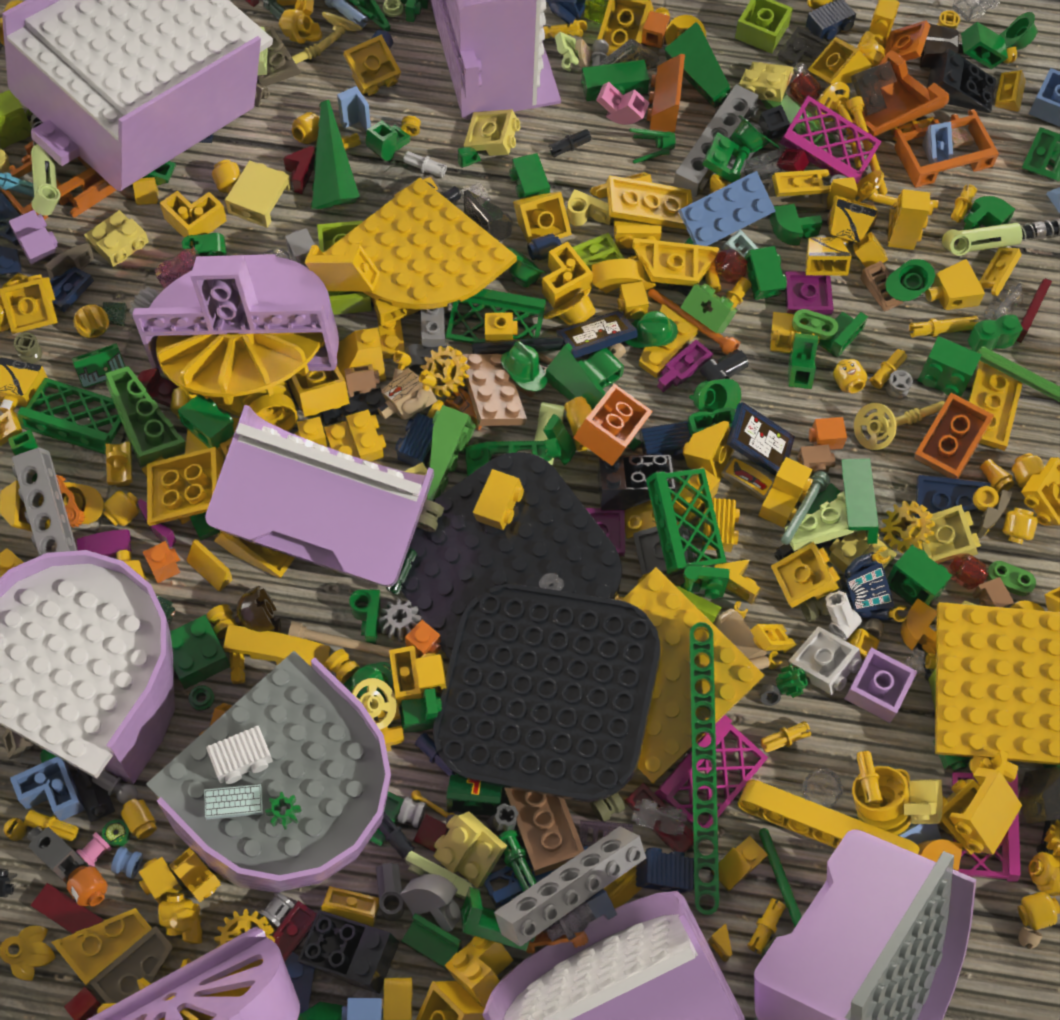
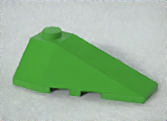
M786 92L781 102L761 99L767 110L782 105L790 124L802 106ZM805 108L807 118L815 116ZM819 119L808 121L811 133L821 131ZM804 123L796 124L793 128V131L799 135L807 134ZM831 132L827 133L829 144L836 143ZM823 134L812 136L815 145L818 147L825 145Z
M442 405L440 411H436L433 417L434 426L430 468L434 469V478L427 500L434 501V499L444 493L449 482L447 475L449 472H455L458 466L459 452L464 454L465 447L468 446L476 427L468 414Z

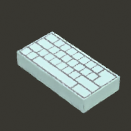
M261 784L204 790L206 820L263 814Z

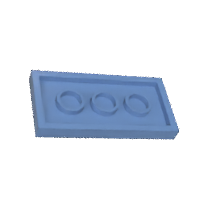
M755 171L681 208L678 212L694 245L708 246L775 212V209L758 172Z

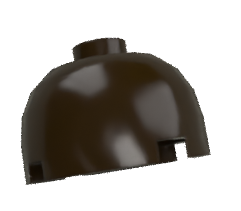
M256 586L241 596L236 607L237 615L235 616V622L237 626L246 627L257 632H279L281 630L280 618L276 621L274 619L273 611H277L264 588L260 590V586Z

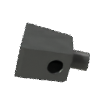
M35 827L29 832L27 838L31 843L28 847L66 884L73 870L83 865L88 866L49 827L44 830L40 827Z

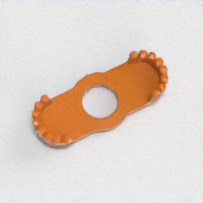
M56 475L61 494L65 493L69 498L65 509L70 526L73 528L79 527L84 522V511L79 510L75 503L74 494L68 490L64 483L66 479L63 476Z
M582 927L555 928L549 931H542L536 935L534 942H529L526 953H535V946H550L565 942H572L574 947L577 948L578 946L586 945L589 940ZM557 934H560V935H561V936H559L558 938H555V939H548L549 937H551V936H553V935H557Z

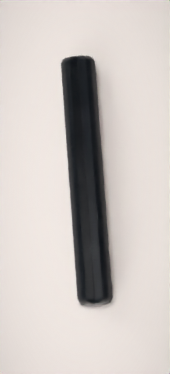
M556 336L474 342L472 344L473 354H504L509 352L517 341L539 352L561 350L563 348V338Z

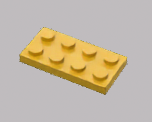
M609 175L606 180L609 217L686 229L678 210L692 203L690 189Z
M979 360L968 401L994 415L980 444L1005 451L1008 446L1023 383Z

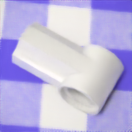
M838 591L830 593L825 598L826 606L832 619L829 629L835 636L846 640L862 623V619L851 608L846 593Z

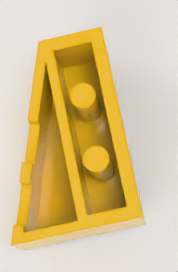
M903 189L897 198L898 203L894 202L893 204L895 209L889 210L887 247L914 250L916 243L922 239L923 229L927 227L928 216L932 215L933 202H930V192Z

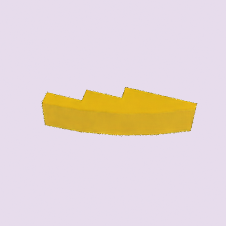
M228 625L223 649L224 652L248 654L251 659L276 661L277 665L295 651L311 667V660L314 657L325 667L331 647L272 631L257 632L242 626Z

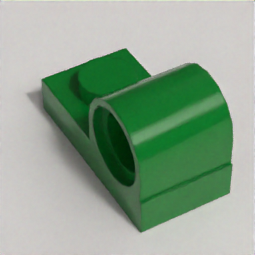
M357 590L351 594L349 599L351 613L354 618L362 621L361 636H365L366 642L376 644L381 606L380 590ZM360 602H365L368 604L364 608L356 607V605Z

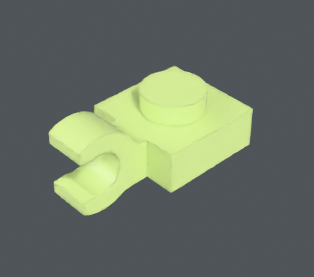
M559 32L555 36L558 52L564 56L561 66L570 72V64L577 65L579 62L577 58L578 50L575 51L576 39L563 32Z

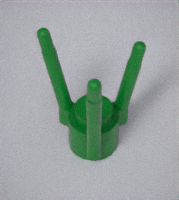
M639 128L629 129V132L638 133L634 134L633 138L655 140L656 148L661 149L660 151L634 159L632 161L633 164L661 155H669L670 150L675 149L676 138L674 132Z

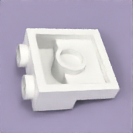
M819 626L788 661L792 667L801 668L806 676L810 678L811 684L830 695L835 690L841 691L846 685V677L851 672H858L862 664L859 648Z

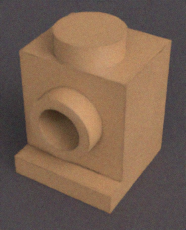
M372 364L344 369L349 397H353V392L358 391V393H368L372 391V388H377L376 385L380 384L378 370L374 371Z
M829 444L800 448L797 461L813 469L811 474L816 471L826 473L830 467H835V455L830 452Z
M1000 577L978 585L972 594L974 599L979 597L980 606L1009 608L1014 603Z

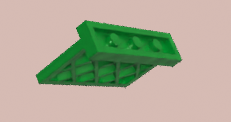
M483 289L462 302L460 300L453 302L446 340L468 344L486 342L485 338L479 339L474 334L478 329L483 326L485 327V320L478 313L483 308H490L493 313L513 312L516 316V319L513 321L520 322L526 330L516 337L513 335V340L521 339L528 334L531 338H539L546 310L545 299ZM458 304H468L472 310L461 316L457 311ZM475 314L481 323L470 329L465 320ZM529 315L538 317L537 324L530 328L523 321ZM461 322L467 329L462 335L452 334L453 327Z
M44 378L26 408L21 407L17 413L22 429H31L32 432L102 454H106V444L112 443L122 426L119 414L110 416L108 410L116 408L112 398L49 378ZM48 387L58 390V393L49 396L44 394ZM73 394L80 398L69 403L65 399V397ZM62 399L64 404L51 408L48 403ZM97 401L102 406L89 410L87 403ZM46 404L48 409L42 412L34 411L36 406ZM81 405L84 406V412L72 415L70 409ZM66 410L69 414V417L63 419L54 416V414ZM105 412L107 418L94 422L93 415ZM89 417L91 422L84 426L76 423L77 420ZM110 424L112 427L109 433L98 430V427Z
M705 468L665 473V471L656 472L648 477L646 482L667 574L685 570L688 566L707 567L726 563ZM698 475L700 481L698 490L688 483L691 476ZM667 479H674L681 484L676 493L669 488ZM684 487L694 494L690 503L679 496ZM697 498L705 503L706 509L703 513L693 506ZM676 501L686 508L682 516L674 512L673 505ZM689 511L700 518L695 527L685 520ZM703 521L711 528L709 537L698 530ZM681 524L691 531L687 540L679 534L678 529ZM695 535L705 541L701 550L691 544ZM709 545L716 550L718 559L712 560L704 554ZM687 548L697 555L693 563L686 564L684 553Z

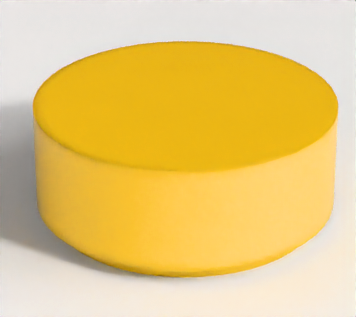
M990 486L980 487L973 495V503L981 511H986L988 507L994 508L999 502L997 491Z

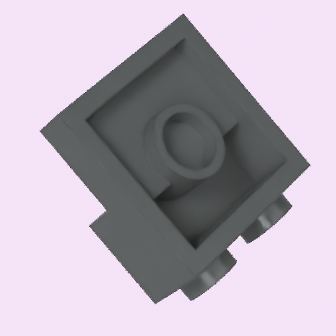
M681 524L678 529L679 534L687 540L691 534L690 530ZM657 526L633 533L642 576L651 572L655 567L664 575L667 574ZM687 548L684 553L686 564L693 563L696 555ZM681 570L676 573H670L669 575L672 577L678 574H682L685 570Z

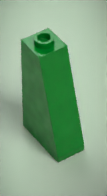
M695 22L670 43L664 51L667 60L680 54H685L684 78L716 108L723 104L731 92L730 85L700 25Z

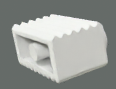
M259 726L206 747L220 784L226 782V784L235 783L242 778V774L250 771L253 773L261 772L268 768L269 763L273 762Z

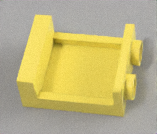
M249 160L225 199L228 213L268 228L271 223L270 213L283 191L291 189L289 175L281 170L277 171L262 163H255Z

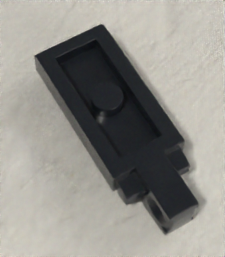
M379 387L368 393L350 397V404L321 412L325 425L347 421L346 416L368 409L370 415L380 414L377 408L386 402L381 393V388Z

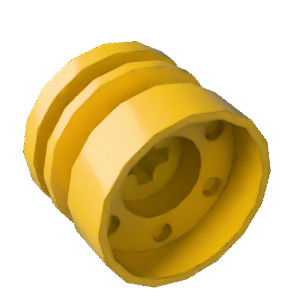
M286 381L273 386L274 395L270 397L265 390L239 396L243 408L245 405L250 406L259 417L289 432L297 423V411Z
M875 766V773L879 774L880 777L878 785L883 801L875 805H866L863 787L858 781V778L861 776L859 774L852 786V795L858 819L899 835L911 824V815H904V804L910 803L905 776L894 768Z

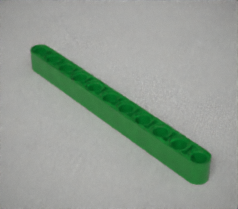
M699 622L692 626L689 637L694 890L696 908L702 914L710 915L716 912L719 907L713 630L710 625ZM699 629L707 631L709 635L708 639L704 642H699L694 638V633ZM699 655H705L709 659L708 666L699 668L694 662L695 658ZM699 681L707 682L710 686L709 692L699 694L695 690L696 683ZM699 707H706L709 709L711 716L707 720H699L695 714L696 710ZM701 733H706L710 736L711 743L707 747H700L696 743V737ZM708 760L712 766L711 771L707 774H701L696 767L698 761ZM701 786H707L712 790V797L708 801H702L697 796V790ZM701 813H709L712 816L713 824L709 828H702L698 824L697 819ZM706 839L712 842L714 848L710 855H702L699 852L698 844L700 841ZM703 867H710L714 871V878L708 883L702 882L699 878V871ZM705 894L713 896L715 904L710 910H704L699 905L701 896Z

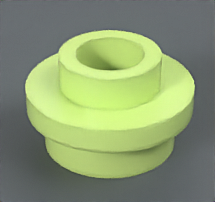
M385 0L382 7L385 15L397 17L402 14L403 4L400 0Z

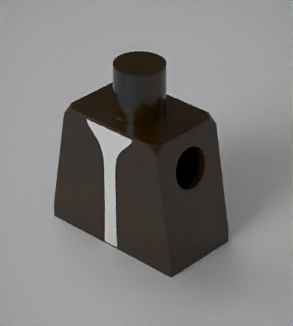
M929 23L931 27L920 56L921 68H931L932 60L948 48L961 56H968L963 51L962 42H959L958 30Z

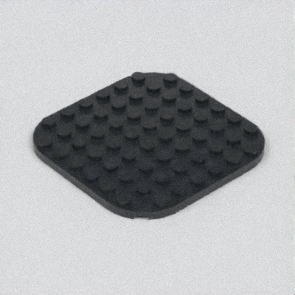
M512 452L492 459L434 499L433 502L444 507L443 514L437 520L438 526L435 532H428L416 526L409 548L415 550L417 556L414 562H411L412 566L405 582L401 583L402 593L411 602L412 607L418 608L419 612L417 614L421 616V620L425 621L441 635L439 645H441L442 650L450 660L458 626L465 609L475 597L478 598L488 592L489 588L503 584H520L615 599L620 589L622 565L613 543L556 469L548 461L537 455L525 452ZM492 469L519 478L524 489L520 502H516L513 508V519L510 524H506L504 531L478 522L473 515V510Z
M520 584L498 585L489 588V591L480 597H475L465 609L458 626L445 678L446 688L442 690L440 698L442 711L438 712L434 722V742L443 762L456 775L470 781L574 801H599L620 791L631 780L639 763L661 655L658 632L647 617V614L638 607L620 600Z

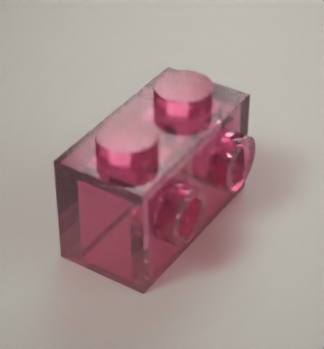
M195 247L185 249L174 259L166 260L155 269L156 277L164 289L176 279L192 271L196 257L200 256Z

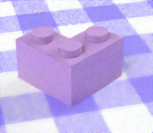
M32 210L9 221V225L30 265L56 254L58 242L52 231L47 232L45 228L47 224L41 214L37 215L35 210Z

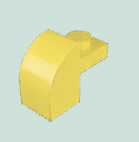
M942 779L909 781L910 803L904 804V815H911L912 824H939L943 808Z

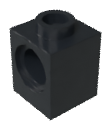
M782 105L761 112L758 124L763 135L772 140L784 135L790 122Z

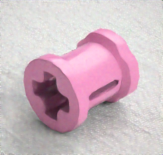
M95 832L93 839L82 850L78 849L76 853L89 866L94 867L95 862L106 851L110 852L112 848Z

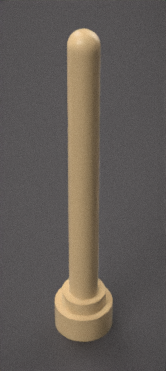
M295 621L291 622L288 635L389 658V650L395 649L308 630L306 626H303V623Z

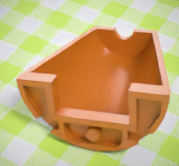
M893 50L886 54L856 95V97H862L864 103L862 114L868 133L874 137L939 110L949 102V93L936 83H933L927 89L909 75L906 60ZM849 112L853 124L857 126L854 115H851Z

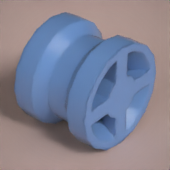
M121 846L113 858L111 871L116 874L120 872L125 873L126 877L133 879L139 871L143 854L138 851L134 853L129 852L127 848Z

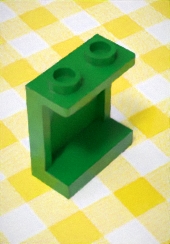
M469 887L461 909L463 933L526 951L529 942L533 943L535 937L521 947L504 937L498 926L494 914L495 910L482 907L480 890Z

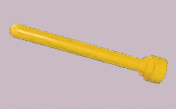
M857 96L845 102L846 108L851 115H854L857 126L868 132L862 114L864 107L862 97ZM862 140L865 152L870 151L873 147L872 143L868 140ZM874 154L869 162L872 172L881 170L876 154ZM884 178L878 188L879 194L882 195L887 194Z

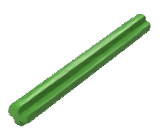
M981 347L977 351V353L982 354L980 361L1060 402V386L986 347Z

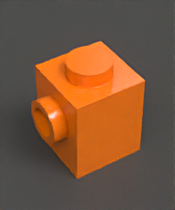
M650 11L642 31V44L662 49L665 42L666 29L670 23L669 15Z
M843 417L815 419L812 428H809L810 442H813L814 446L829 444L830 450L843 449L847 439Z
M166 541L143 551L157 583L180 573L176 563L180 561V558L174 547L169 549Z
M423 620L405 636L406 647L414 646L418 658L428 653L437 654L441 649V645H439L441 635Z

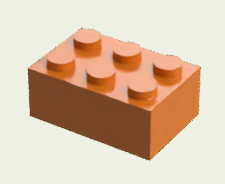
M613 384L585 419L573 438L613 466L653 411L616 384Z
M950 393L915 452L914 459L948 478L958 479L989 428L994 415Z

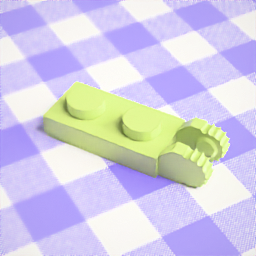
M413 851L409 852L405 859L406 865L409 866L408 870L417 876L436 874L448 879L457 888L455 896L462 898V900H465L469 887H473L467 880Z

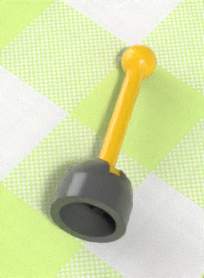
M414 790L411 793L413 800L425 802L427 806L446 817V823L454 815L459 816L463 814L459 811H453L449 814L421 796V792L418 790Z

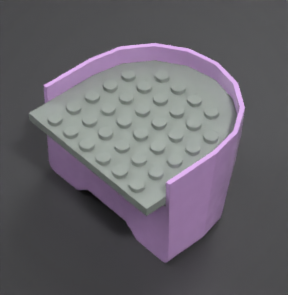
M295 651L288 655L146 783L148 788L159 798L157 802L175 833L211 870L239 888L278 893L322 883L357 859L383 819L391 779L383 733L363 704L315 657L311 660V667ZM259 726L273 762L269 763L268 768L261 772L253 773L250 771L242 774V778L235 783L226 784V782L220 784L206 747ZM261 784L263 814L206 820L204 790ZM280 792H283L287 798L295 795L296 802L293 806L300 805L302 809L301 812L295 813L298 823L291 822L287 824L286 830L279 823L273 827L271 819L274 816H267L265 810L272 806L269 798L275 800L280 797ZM287 806L282 807L280 815H285Z
M861 830L848 831L827 861L826 882L793 932L776 937L754 971V1000L757 1020H943L955 991L966 955L972 924L976 879L953 870L954 855L943 851L938 861L934 862Z

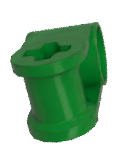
M221 233L189 235L182 240V248L185 251L184 259L188 264L194 265L197 256H227L225 237Z

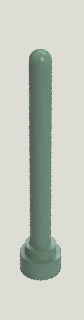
M816 471L812 474L810 479L813 482L781 538L783 544L788 545L791 542L818 493L827 489L830 483V477L827 473Z

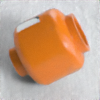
M83 865L70 873L67 890L79 906H96L104 900L108 884L96 867Z

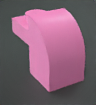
M610 82L603 84L596 100L608 111L606 115L608 119L623 125L633 124L642 120L649 105V102L635 89L623 95Z

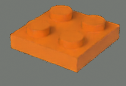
M927 20L891 31L885 46V56L890 50H893L906 61L920 57L931 27Z

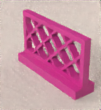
M810 96L806 97L787 131L779 141L781 145L788 149L805 150L809 162L820 169L829 170L831 176L841 174L847 178L854 177L856 185L882 142ZM808 104L816 108L818 116L807 118L805 108ZM823 118H833L836 127L826 129ZM819 119L821 131L811 133L808 121ZM804 123L807 134L799 135L793 131V128L796 124ZM849 128L852 130L854 139L844 141L842 129ZM837 131L840 142L829 144L827 133ZM823 134L825 145L818 147L814 144L812 136ZM868 140L874 145L870 151L862 152L860 141ZM855 142L858 154L848 156L845 144ZM841 145L844 157L836 158L832 155L831 148ZM860 158L861 167L859 171L851 167L849 159Z
M726 715L715 724L716 746L720 743V749H716V753H721L722 767H716V771H722L724 784L717 785V789H724L725 801L722 804H717V817L722 814L743 789L747 781L753 777L768 759L760 749L731 724L732 720ZM728 732L737 739L738 748H725L724 737ZM705 734L697 744L700 747L709 746L711 743L710 736ZM691 750L654 794L661 800H666L693 825ZM738 752L739 766L727 767L725 753ZM743 752H752L759 760L754 766H744ZM705 759L698 761L696 765L699 772L705 771V774L709 773L712 767H709L708 760ZM740 770L741 782L738 785H728L727 771ZM688 780V786H683ZM701 786L698 790H706L708 801L712 797L711 789L707 786ZM689 790L690 805L679 804L673 798L678 791ZM709 814V820L704 825L699 821L698 824L702 828H709L713 824V818Z
M952 773V786L961 779H974L977 782L973 773ZM1017 774L1015 780L1011 783L1008 782V784L1018 798ZM1019 812L994 853L1002 862V871H991L984 864L992 854H987L980 860L973 853L969 856L977 865L971 870L959 869L958 872L970 877L1007 879L1009 882H1018L1021 876ZM1000 848H1002V855L997 852ZM964 850L962 851L961 857L966 854Z

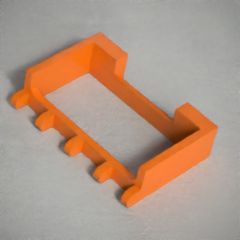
M974 109L969 110L968 116L959 118L957 114H952L950 122L952 129L969 125L968 130L980 151L920 167L907 141L924 137L928 127L920 129L918 124H914L910 132L902 133L900 128L894 130V135L897 139L894 149L915 188L935 183L938 173L948 169L971 164L973 172L994 166L999 152ZM938 119L931 121V125L939 123Z
M33 141L24 146L28 155L31 154ZM28 155L22 158L21 162L23 164L30 161ZM103 178L76 197L67 193L60 197L58 202L61 205L70 202L74 206L70 214L73 217H77L115 192L116 189ZM56 179L57 187L62 184Z
M31 154L28 155L30 161L16 169L14 165L9 167L11 176L20 178L32 171ZM78 156L77 158L87 170L60 185L57 189L60 191V197L79 186L85 191L102 180L103 177ZM0 186V191L20 215L34 210L31 203L22 207L8 189L3 190ZM42 215L44 220L48 218V216Z

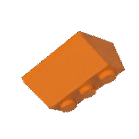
M680 54L658 65L657 73L652 74L651 87L655 89L650 91L649 104L653 105L652 108H648L646 120L651 121L650 130L675 133L685 54Z

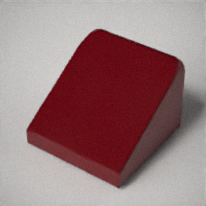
M785 149L776 166L788 172L804 171L809 160L805 150Z
M426 814L413 841L435 853L437 851L434 847L436 841L442 835H446L449 829L445 823Z

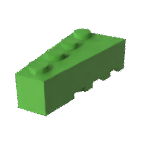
M126 366L105 373L106 385L139 466H146L161 456L166 459L184 453L186 441L178 434L171 421L165 417L155 400L146 392V388L130 367Z

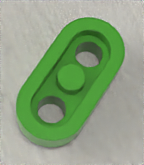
M807 309L798 310L792 320V326L797 332L809 335L813 333L819 336L821 340L833 339L838 331V323L834 318Z
M1003 561L993 562L986 571L988 581L1000 577L1008 592L1018 596L1029 595L1036 586V579L1033 574ZM997 570H1002L1004 574H999ZM1021 579L1026 580L1027 584L1022 583Z

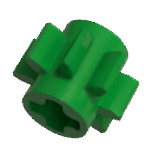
M792 665L781 668V673L776 678L779 691L787 696L791 695L792 698L804 694L802 689L808 685L805 672L801 668L792 667Z
M280 792V797L275 800L269 798L272 806L266 809L265 813L267 816H274L271 819L273 827L279 823L286 830L287 824L291 822L298 823L295 813L301 812L302 809L300 805L293 806L296 802L295 795L287 798L283 792ZM287 806L285 815H280L282 807Z

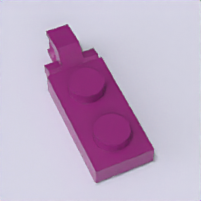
M696 339L665 365L661 373L663 376L658 379L657 388L664 393L672 385L679 386V384L686 381L712 358L713 353Z

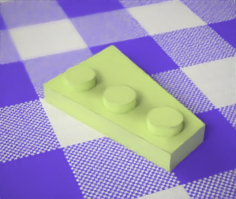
M844 491L839 493L834 501L830 503L825 502L820 505L818 511L813 514H806L790 542L794 551L812 542L819 544L861 531L848 530Z

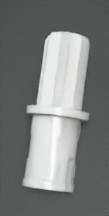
M409 151L404 155L403 161L420 168L422 173L427 172L441 179L446 173L447 165L438 163L430 159L429 156L424 158Z

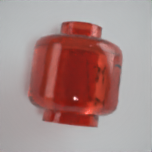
M801 72L789 84L791 86L790 94L801 105L807 96L815 100L820 96L818 91L821 89V85L810 73L803 74Z
M734 249L722 250L717 254L714 261L716 273L727 282H736L746 275L748 262Z
M969 553L961 557L956 556L949 566L952 570L951 579L968 590L983 584L988 576L986 564Z

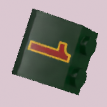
M450 775L446 797L447 812L459 811L466 813L469 811L473 815L491 817L495 814L497 807L501 805L502 787L470 781L458 775Z

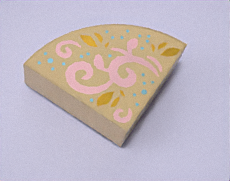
M583 39L576 40L575 51L578 50V65L582 70L584 67H589L593 52Z
M959 127L952 129L953 148L973 145L974 138L969 132Z

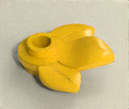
M29 926L24 928L18 936L9 937L2 942L0 957L5 963L10 964L12 973L16 978L32 981L35 972L34 967L45 966L55 960L53 950L46 943L42 942L46 937L47 928L43 926ZM16 945L19 948V952L14 955L10 954L8 951L9 947Z

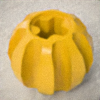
M96 304L83 306L74 315V326L77 332L85 338L99 337L109 327L106 311Z

